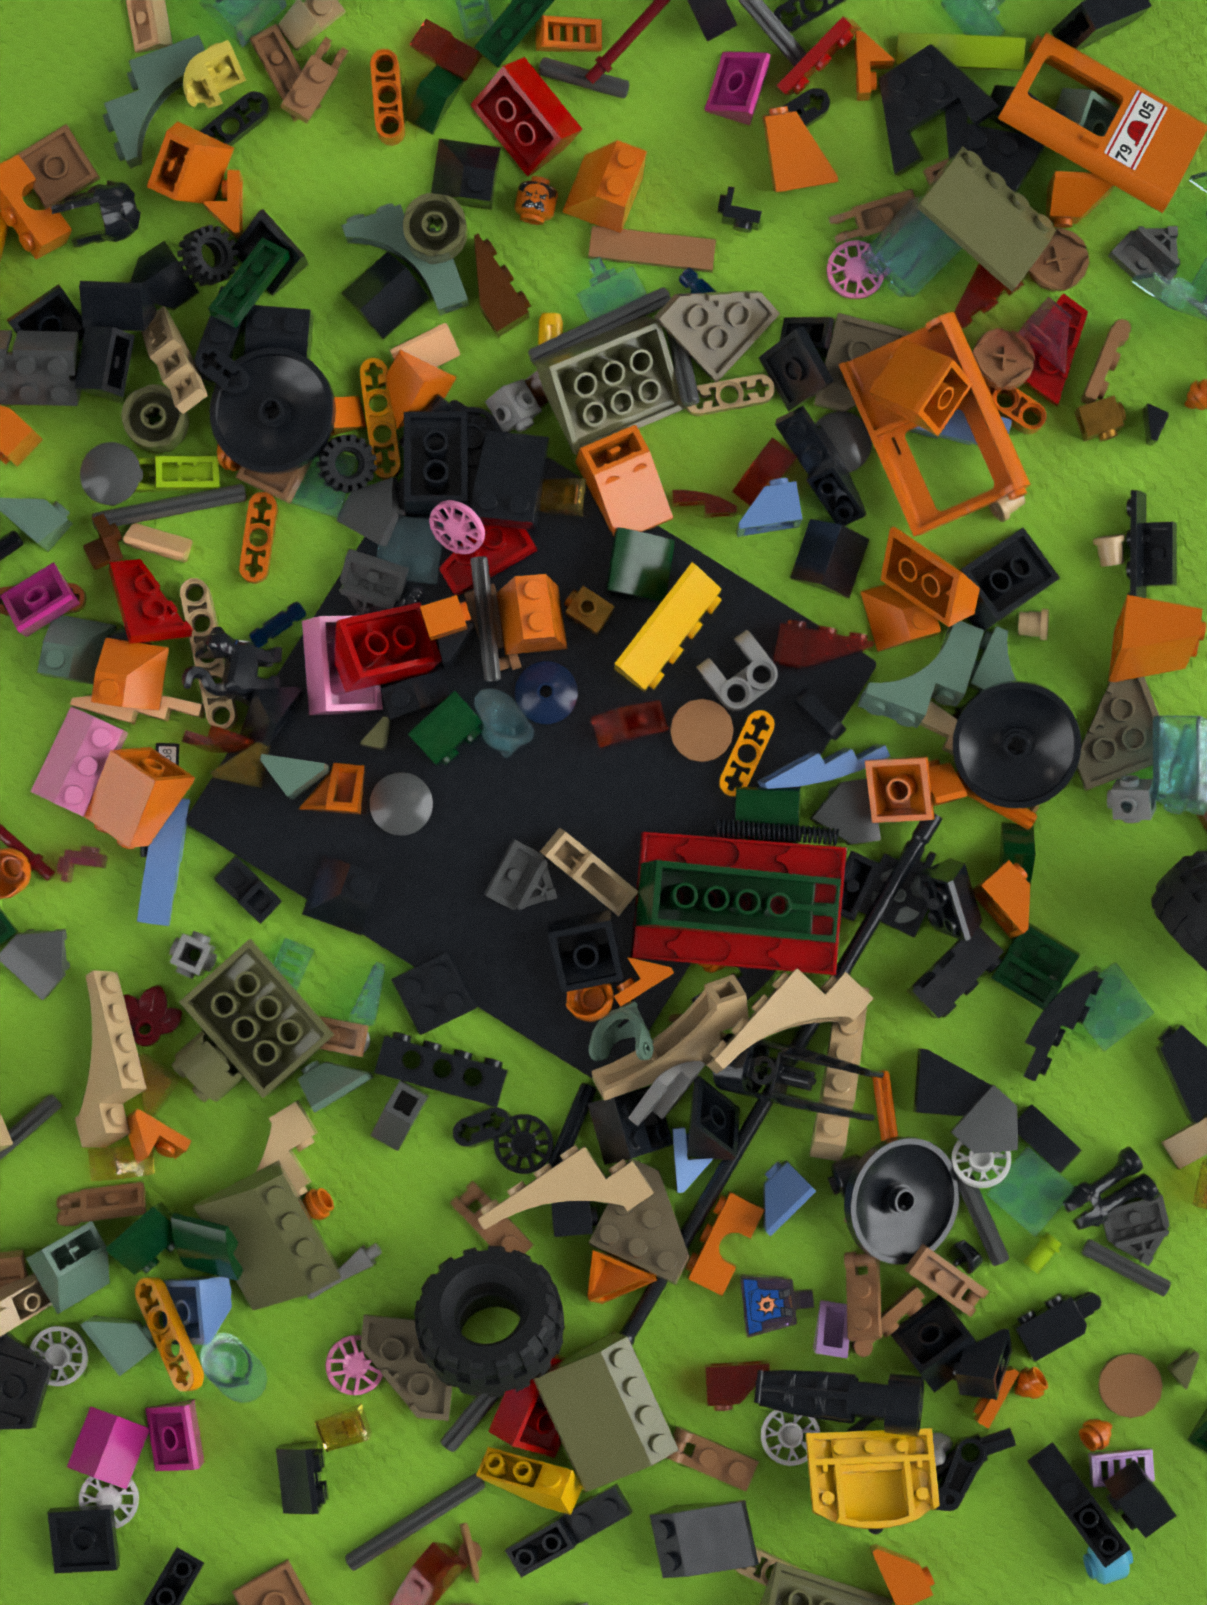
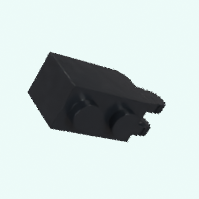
M1092 1291L1084 1292L1083 1295L1080 1294L1073 1299L1068 1294L1062 1297L1061 1293H1058L1045 1300L1044 1304L1046 1306L1036 1312L1030 1309L1016 1317L1018 1322L1012 1326L1030 1358L1036 1362L1085 1334L1087 1324L1084 1319L1092 1315L1094 1311H1098L1100 1306H1102V1301L1099 1295Z

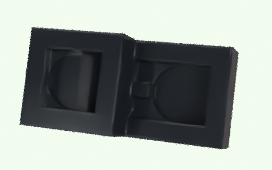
M236 855L214 876V880L260 924L282 902Z
M1033 1104L1018 1118V1135L1060 1174L1082 1151Z

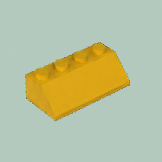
M692 562L615 662L614 670L643 692L648 687L654 690L665 676L661 670L666 663L670 662L673 665L684 651L680 647L687 636L690 639L695 637L703 626L699 620L706 611L712 614L722 601L718 597L721 593V588Z

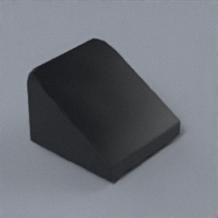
M1149 403L1143 408L1146 444L1151 446L1158 440L1169 415L1168 412Z

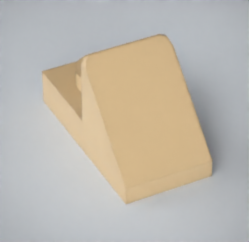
M296 0L277 26L298 51L346 12L338 0H306L304 3L301 0Z

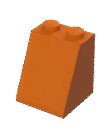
M616 140L584 155L563 208V213L621 233L643 179L647 151Z
M904 339L901 345L892 352L890 361L883 372L874 379L869 393L882 406L939 436L973 383L954 359Z
M546 574L515 576L497 592L505 655L567 649L559 586Z
M1127 595L1114 627L1108 681L1119 682L1186 669L1190 657L1195 658L1197 655L1199 640L1203 641L1206 622L1201 621L1203 609Z
M151 747L110 750L84 817L94 823V827L98 831L107 833L117 839L116 842L121 847L134 849L135 847L149 846L191 787L195 777Z

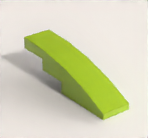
M898 33L895 65L901 64L929 44H932L958 68L1023 71L1026 38Z
M155 456V458H137L143 471V478L135 492L219 488L218 456Z

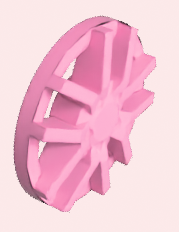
M351 1335L338 1340L329 1350L325 1363L326 1374L330 1383L340 1392L353 1396L370 1392L383 1378L380 1370L369 1365L372 1360L370 1358L366 1359L364 1351H358L356 1340L361 1341L360 1335ZM348 1341H351L354 1351L350 1354H347L343 1346ZM338 1348H340L344 1359H332L334 1352ZM331 1363H342L343 1370L331 1372ZM368 1369L378 1374L374 1382L365 1376ZM345 1374L340 1386L333 1376ZM349 1377L355 1378L354 1390L346 1389ZM360 1378L365 1380L370 1386L358 1390Z

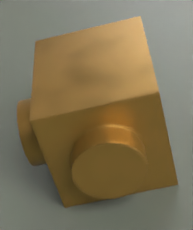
M1115 396L1080 406L1074 412L1084 442L1097 437L1102 442L1118 436L1117 431L1124 426L1123 421L1126 420L1124 407L1121 402H1116Z
M582 586L579 592L574 589L564 603L568 607L565 611L566 616L596 636L615 610V606L585 586Z

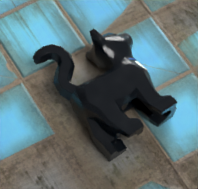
M214 627L205 638L202 650L197 651L195 657L206 659L223 658L225 660V669L222 682L215 683L210 673L200 666H191L185 669L182 675V684L186 689H190L193 680L198 678L207 692L216 696H225L228 699L237 700L249 706L255 689L279 688L280 677L271 675L267 679L258 677V667L269 668L273 666V663L281 662L282 648L274 647L264 650L250 641L234 640L225 633L222 627Z

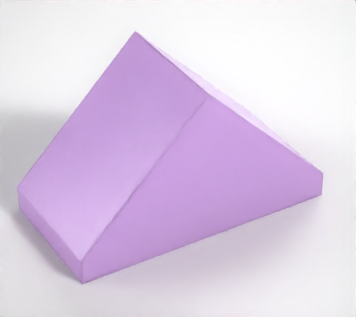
M820 1300L813 1350L816 1354L847 1358L849 1349L847 1304Z

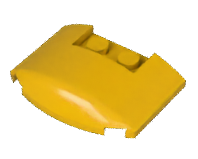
M932 1428L920 1429L918 1437L885 1433L884 1430L805 1434L812 1512L816 1515H821L843 1526L862 1529H882L913 1522L926 1514L930 1509L933 1511L940 1506Z

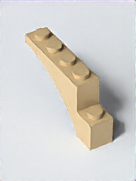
M798 968L789 974L784 971L772 983L775 990L769 997L763 994L753 1004L751 1008L755 1012L748 1020L742 1017L730 1030L734 1036L727 1043L722 1040L710 1052L713 1059L707 1066L717 1074L752 1044L788 1028L823 1022H841L846 1026L858 1017L873 1000V997L846 972L837 978L832 975L819 989Z
M93 970L85 975L92 1016L91 1063L82 1107L79 1115L75 1117L82 1147L106 1148L130 1134L123 1103L147 1088L118 973Z
M734 974L704 984V991L686 1012L666 1030L652 1039L654 1051L649 1060H640L636 1055V1051L613 1063L593 1070V1081L604 1101L653 1084L658 1076L676 1065L691 1061H701L707 1065L713 1059L710 1052L721 1042L720 1032L734 1027L742 1017H745L747 1020L749 1019L746 993Z
M862 987L869 993L870 988ZM867 1006L853 1022L846 1026L841 1022H832L827 1055L860 1065ZM825 1066L819 1101L853 1109L858 1074ZM816 1112L809 1156L833 1161L841 1160L846 1147L849 1118Z
M295 1101L268 1118L272 1123L270 1135L257 1171L279 1160L300 1197L308 1192L305 1186L312 1181L292 1149L296 1147L298 1152L313 1144L315 1141L312 1136L317 1134L318 1131L300 1102Z
M574 1145L560 1155L563 1160L553 1168L548 1163L533 1174L537 1179L528 1185L521 1181L507 1191L510 1196L500 1204L494 1199L480 1210L483 1215L477 1220L485 1230L502 1219L523 1210L564 1201L612 1203L624 1206L629 1211L654 1194V1191L633 1160L626 1163L622 1159L608 1169L611 1175L606 1178L587 1148L584 1146L579 1150Z

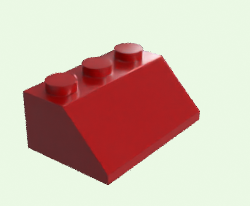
M525 57L502 66L470 104L527 177L534 174L566 149L583 130Z
M421 602L344 618L336 622L335 665L345 692L425 675L442 661L435 640H430L420 608L422 606Z
M556 1354L555 1358L551 1360V1367L566 1358ZM530 1380V1386L518 1392L515 1389L505 1391L488 1432L511 1446L555 1458L561 1445V1440L534 1380Z

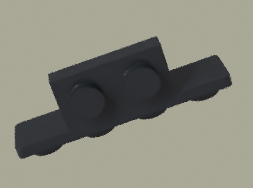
M1131 490V498L1127 500L1126 505L1127 514L1130 517V529L1126 535L1127 546L1130 548V561L1127 562L1126 566L1127 577L1130 580V592L1127 595L1146 598V587L1177 586V523L1173 521L1146 523V493L1139 490Z

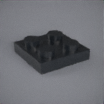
M804 326L792 331L758 357L768 376L773 381L788 412L797 409L834 382Z
M449 950L391 979L420 1035L477 1008V1004Z
M113 1505L49 1509L47 1514L54 1574L118 1570L120 1562Z

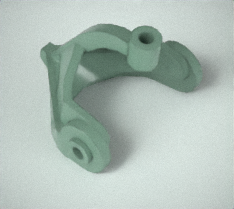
M629 1002L619 1007V1009L612 1010L598 1022L592 1032L589 1044V1055L592 1060L602 1061L607 1059L615 1043L621 1039L635 1037L636 1040L635 1051L637 1057L640 1060H649L652 1057L654 1051L653 1040L637 1008L638 1004L636 1002ZM624 1019H628V1020H629V1021H628L626 1024H624L622 1027H620V1028L618 1027V1025H619Z

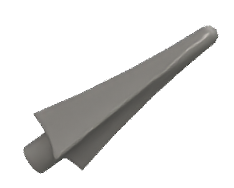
M374 1243L367 1249L364 1245L360 1247L339 1268L341 1278L314 1293L308 1294V1299H314L334 1285L372 1267L376 1263L374 1259L382 1254L381 1248L377 1243Z

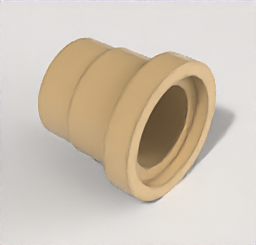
M1022 496L1010 501L1006 497L988 505V507L999 521L1004 522L1010 518L1011 513L1025 504V498Z
M1124 534L1093 539V544L1097 545L1101 567L1124 563L1122 542L1125 541Z
M1042 609L1041 612H1019L1018 635L1040 637V640H1047L1049 609Z

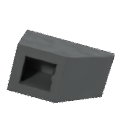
M399 1081L370 1136L399 1151L429 1095L404 1081Z

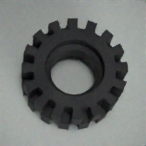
M213 225L201 227L186 234L183 237L185 240L179 243V247L183 248L177 251V257H183V260L179 262V266L186 267L187 270L183 274L186 277L192 275L190 281L194 284L199 282V286H211L230 278V275L236 271L233 267L238 266L239 260L233 259V257L239 254L238 250H232L231 247L236 243L234 239L227 240L230 234L227 231L221 233V227L216 226L213 228ZM202 245H206L211 249L215 260L213 267H210L204 261Z
M341 435L327 442L317 456L319 457V462H316V466L320 470L318 475L324 479V484L327 487H332V490L336 492L349 493L364 488L368 485L369 481H372L374 477L373 472L377 469V465H374V460H377L376 454L373 455L371 452L372 446L365 443L366 440L357 438L356 435ZM341 452H350L358 460L357 471L351 476H344L336 469L335 460Z

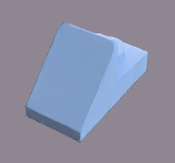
M685 1127L672 1128L677 1193H684L713 1158H688L689 1134H686Z

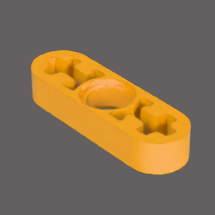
M758 710L751 713L747 718L719 780L720 789L725 795L736 797V787L733 791L727 789L729 784L725 781L726 776L732 777L737 769L730 767L732 761L742 768L750 769L748 775L742 771L739 777L742 787L748 786L774 730V719L768 712ZM760 717L766 718L765 724L769 726L768 731L762 730L757 738L758 740H763L762 746H759L754 740L743 738L745 733L752 736L755 726L751 722L753 719L759 720ZM751 745L755 749L756 757L752 762L745 763L738 758V749L741 746Z

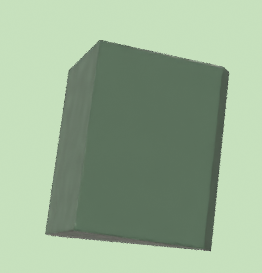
M261 754V762L286 796L292 800L328 775L330 767L325 763Z

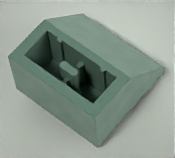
M92 1221L26 1258L57 1314L110 1283L108 1252L105 1250L106 1245Z

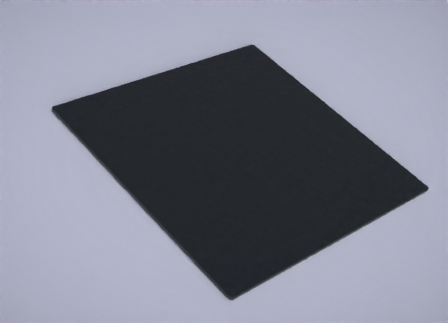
M457 400L450 401V404L454 407L451 411H458L467 407ZM472 413L467 414V424L471 423ZM476 413V424L480 425L485 417ZM491 421L483 428L484 432L495 429ZM477 449L473 452V461L480 460L481 458ZM547 457L537 530L526 529L538 551L491 577L490 584H494L498 592L515 576L546 574L559 586L567 649L519 653L518 657L521 668L512 670L511 667L500 671L501 679L499 681L486 682L483 675L480 641L475 631L452 668L445 669L442 661L437 664L428 674L442 671L450 694L456 691L482 720L483 725L479 727L482 733L473 742L468 744L464 741L456 749L459 754L449 764L445 766L441 762L436 766L410 738L408 733L437 707L395 722L392 721L387 746L384 751L360 745L364 737L383 717H389L391 720L383 695V710L309 715L302 634L277 674L280 677L279 688L298 687L302 689L293 714L269 746L240 734L238 735L188 814L186 822L192 828L305 899H308L323 855L382 875L380 887L363 931L364 936L414 967L449 950L477 1007L592 1078L593 1070L613 1063L634 1052L636 1040L635 1037L621 1039L613 1045L607 1059L602 1061L591 1059L589 1044L592 1032L600 1020L594 1022L579 1020L567 1009L565 1005L567 1003V992L561 993L548 936L549 922L610 909L544 855L543 857L548 863L547 867L553 888H555L557 894L556 899L537 903L522 910H511L485 896L484 893L512 840L515 839L540 853L555 832L561 828L632 887L637 889L642 832L718 837L717 829L716 834L712 835L716 818L719 821L722 818L724 821L727 818L729 821L732 819L735 821L736 797L725 795L720 789L719 780L751 713L758 710L766 711L773 717L775 723L771 737L747 786L759 787L758 780L812 751L819 753L821 756L831 740L793 698L806 687L842 722L876 668V662L660 526H656L644 531V533L675 540L667 594L693 562L721 588V593L718 597L722 601L712 614H709L707 611L699 620L703 626L695 637L690 639L687 636L680 647L684 651L673 665L670 662L666 663L661 670L665 676L653 690L648 687L643 692L614 670V664L661 602L606 591L614 536L585 480ZM468 466V503L470 508L472 507L474 485L479 466ZM403 475L398 483L399 488L396 489L400 509L405 510ZM430 514L398 516L399 518L387 546L378 545L364 537L356 549L358 552L409 568L402 597L415 585L422 587L424 590L421 600L422 606L430 604L431 600L436 599L439 601L454 596L439 570L440 566L450 557L453 551L446 549L436 540L430 529ZM443 514L445 518H449L447 514ZM437 522L439 527L444 528V525L442 523ZM469 522L470 529H476L474 523ZM443 534L449 541H451V538L447 534ZM341 575L314 617L356 616L357 611L348 597L342 595L339 591L342 586L340 581ZM582 586H585L615 606L614 612L597 636L566 616L565 611L568 607L564 603L574 589L579 592ZM464 593L458 596L459 603L466 601ZM747 629L775 664L778 677L770 690L750 703L745 709L731 711L723 706L699 674L696 667L710 658L726 680L731 679L750 664L734 641V638ZM435 639V642L440 652L438 639ZM504 648L498 649L499 658L508 656L505 655ZM550 661L564 666L573 675L577 684L578 697L573 711L565 719L554 724H539L531 721L523 715L516 703L515 686L519 676L526 668L538 662ZM756 668L752 673L757 683L763 684L770 680V673L766 668ZM407 679L381 684V689ZM549 686L542 687L540 690L541 696L545 698L550 697L552 689ZM733 686L727 691V696L732 702L737 703L743 701L745 693L741 687ZM698 699L715 701L724 707L731 717L734 729L732 742L725 753L715 760L707 762L691 761L681 755L673 744L670 733L672 719L679 708L689 701ZM766 718L753 719L751 724L755 726V730L752 736L745 733L743 738L754 740L759 746H762L763 740H758L757 738L762 730L768 731L769 726L765 724ZM743 745L738 749V758L742 762L749 763L755 759L756 751L751 745ZM261 754L325 763L330 767V771L333 763L365 765L361 814L298 809L324 778L292 800L286 796L261 762ZM734 761L730 765L732 768H737L732 777L726 776L725 781L729 784L727 789L733 791L735 787H742V783L739 782L742 771L747 775L750 772L749 768H742ZM399 772L413 774L420 778L428 786L433 799L432 813L427 823L416 833L403 836L393 835L382 830L376 824L370 812V796L376 784L384 777ZM800 786V787H786V788L800 789L801 786ZM721 829V834H720L719 838H732V839H734V838L732 837V831H731V836L728 837V836H727V830H726V835L723 837V836H722V829ZM636 896L619 916L611 911L624 976L623 981L610 983L614 995L619 993L616 987L631 977L635 982L640 980L627 959L631 955ZM638 959L671 967L674 971V974L629 1001L638 1004L637 1008L648 1031L691 963ZM615 997L610 1012L620 1007ZM624 1019V1020L618 1025V1027H619V1028L622 1027V1026H623L624 1024H626L629 1020H628V1019Z

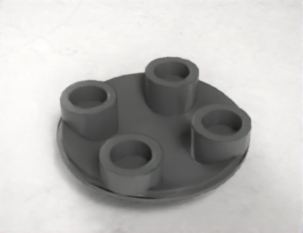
M837 411L829 413L817 421L816 426L822 425L848 472L858 469L865 463L871 452L872 440L862 419L849 412Z
M106 442L94 447L85 456L80 469V480L86 494L94 501L109 506H115L127 500L135 492L143 478V471L140 468L136 455L125 445L116 442Z
M399 772L384 777L376 784L370 796V812L374 821L382 830L393 835L403 836L416 833L427 823L432 813L433 799L431 791L420 778L413 774Z

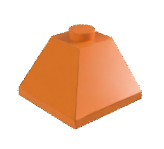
M1055 171L1047 185L1046 217L1054 223L1053 226L1056 228H1070L1072 224L1079 223L1109 196L1114 185L1093 173Z
M887 584L860 592L877 652L937 636L941 632L938 619Z
M106 637L95 670L91 702L125 708L160 710L169 647L145 643L129 644V641Z
M927 756L865 760L872 823L935 819Z
M1009 860L976 885L973 891L979 904L1007 936L1012 939L1024 934L1028 930L1030 883L1026 880L1028 875L1019 864H1012Z

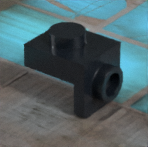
M728 186L727 195L721 194L717 213L723 214L721 223L733 225V229L739 232L750 233L752 229L758 230L762 211L733 206L732 200L735 187Z

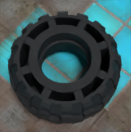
M1197 851L1192 856H1184L1161 878L1156 885V892L1151 898V904L1155 915L1162 922L1168 933L1207 971V851Z
M488 1246V1250L477 1251L476 1247L463 1251V1256L455 1260L450 1257L438 1266L439 1271L436 1274H431L422 1286V1295L420 1300L416 1301L414 1312L415 1331L422 1355L429 1368H432L436 1373L438 1379L447 1386L458 1387L461 1393L478 1396L479 1393H488L489 1397L504 1396L503 1392L515 1389L518 1392L530 1386V1380L534 1377L540 1378L551 1367L552 1358L559 1354L563 1343V1330L565 1329L560 1295L547 1270L542 1265L532 1262L530 1256L516 1250L507 1252L505 1247ZM486 1308H506L520 1317L516 1329L508 1337L495 1343H476L461 1334L467 1320L476 1312Z

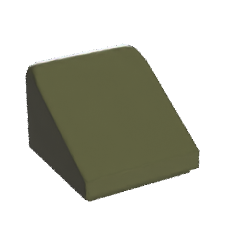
M383 717L364 737L360 745L384 751L387 746L392 722L389 717Z
M1192 1348L1186 1350L1167 1367L1184 1389H1187L1200 1356Z

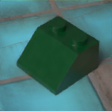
M454 691L408 735L436 766L441 762L446 766L459 754L456 749L464 741L470 744L482 733L479 727L483 725V722L459 694Z
M162 1202L154 1205L109 1244L105 1250L134 1275L141 1270L147 1274L160 1263L157 1259L159 1254L165 1249L169 1253L176 1249L171 1225L173 1214Z

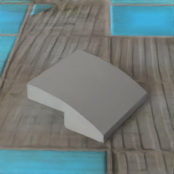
M701 1061L685 1062L663 1072L653 1082L628 1119L639 1126L652 1111L663 1119L677 1105L705 1064Z

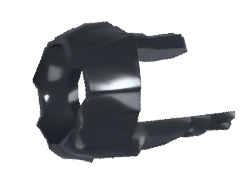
M110 180L107 181L106 185L98 184L91 187L87 193L83 192L67 197L65 203L56 204L51 207L52 214L99 203L105 229L74 237L71 240L74 247H83L94 242H118L125 240L138 229L141 214L135 203V193L126 183Z

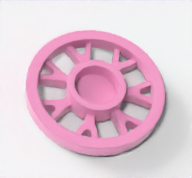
M860 240L848 241L839 245L830 255L826 269L827 278L832 288L841 296L855 300L867 298L874 294L881 286L885 277V262L880 252L873 245ZM856 246L858 256L850 258L847 248ZM866 249L874 254V257L868 262L861 258ZM836 255L847 260L844 267L833 263ZM869 266H880V275L868 273ZM843 271L846 279L836 283L833 274ZM866 277L874 285L869 291L861 283ZM848 282L857 283L855 294L846 292ZM844 284V288L841 289L839 285ZM859 289H862L864 293L858 294Z
M446 500L437 504L431 511L429 517L430 529L436 540L446 549L459 554H470L482 545L485 538L484 526L478 515L470 507L458 501ZM440 509H444L449 517L448 519L444 517ZM455 509L463 512V514H455ZM437 522L442 523L444 525V528L439 527ZM469 522H473L476 529H470ZM443 534H447L451 538V541H449ZM466 536L477 540L476 544L467 539ZM457 541H461L463 546H459Z

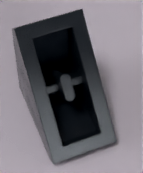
M785 317L780 341L795 329L804 326L820 357L826 358L834 318Z

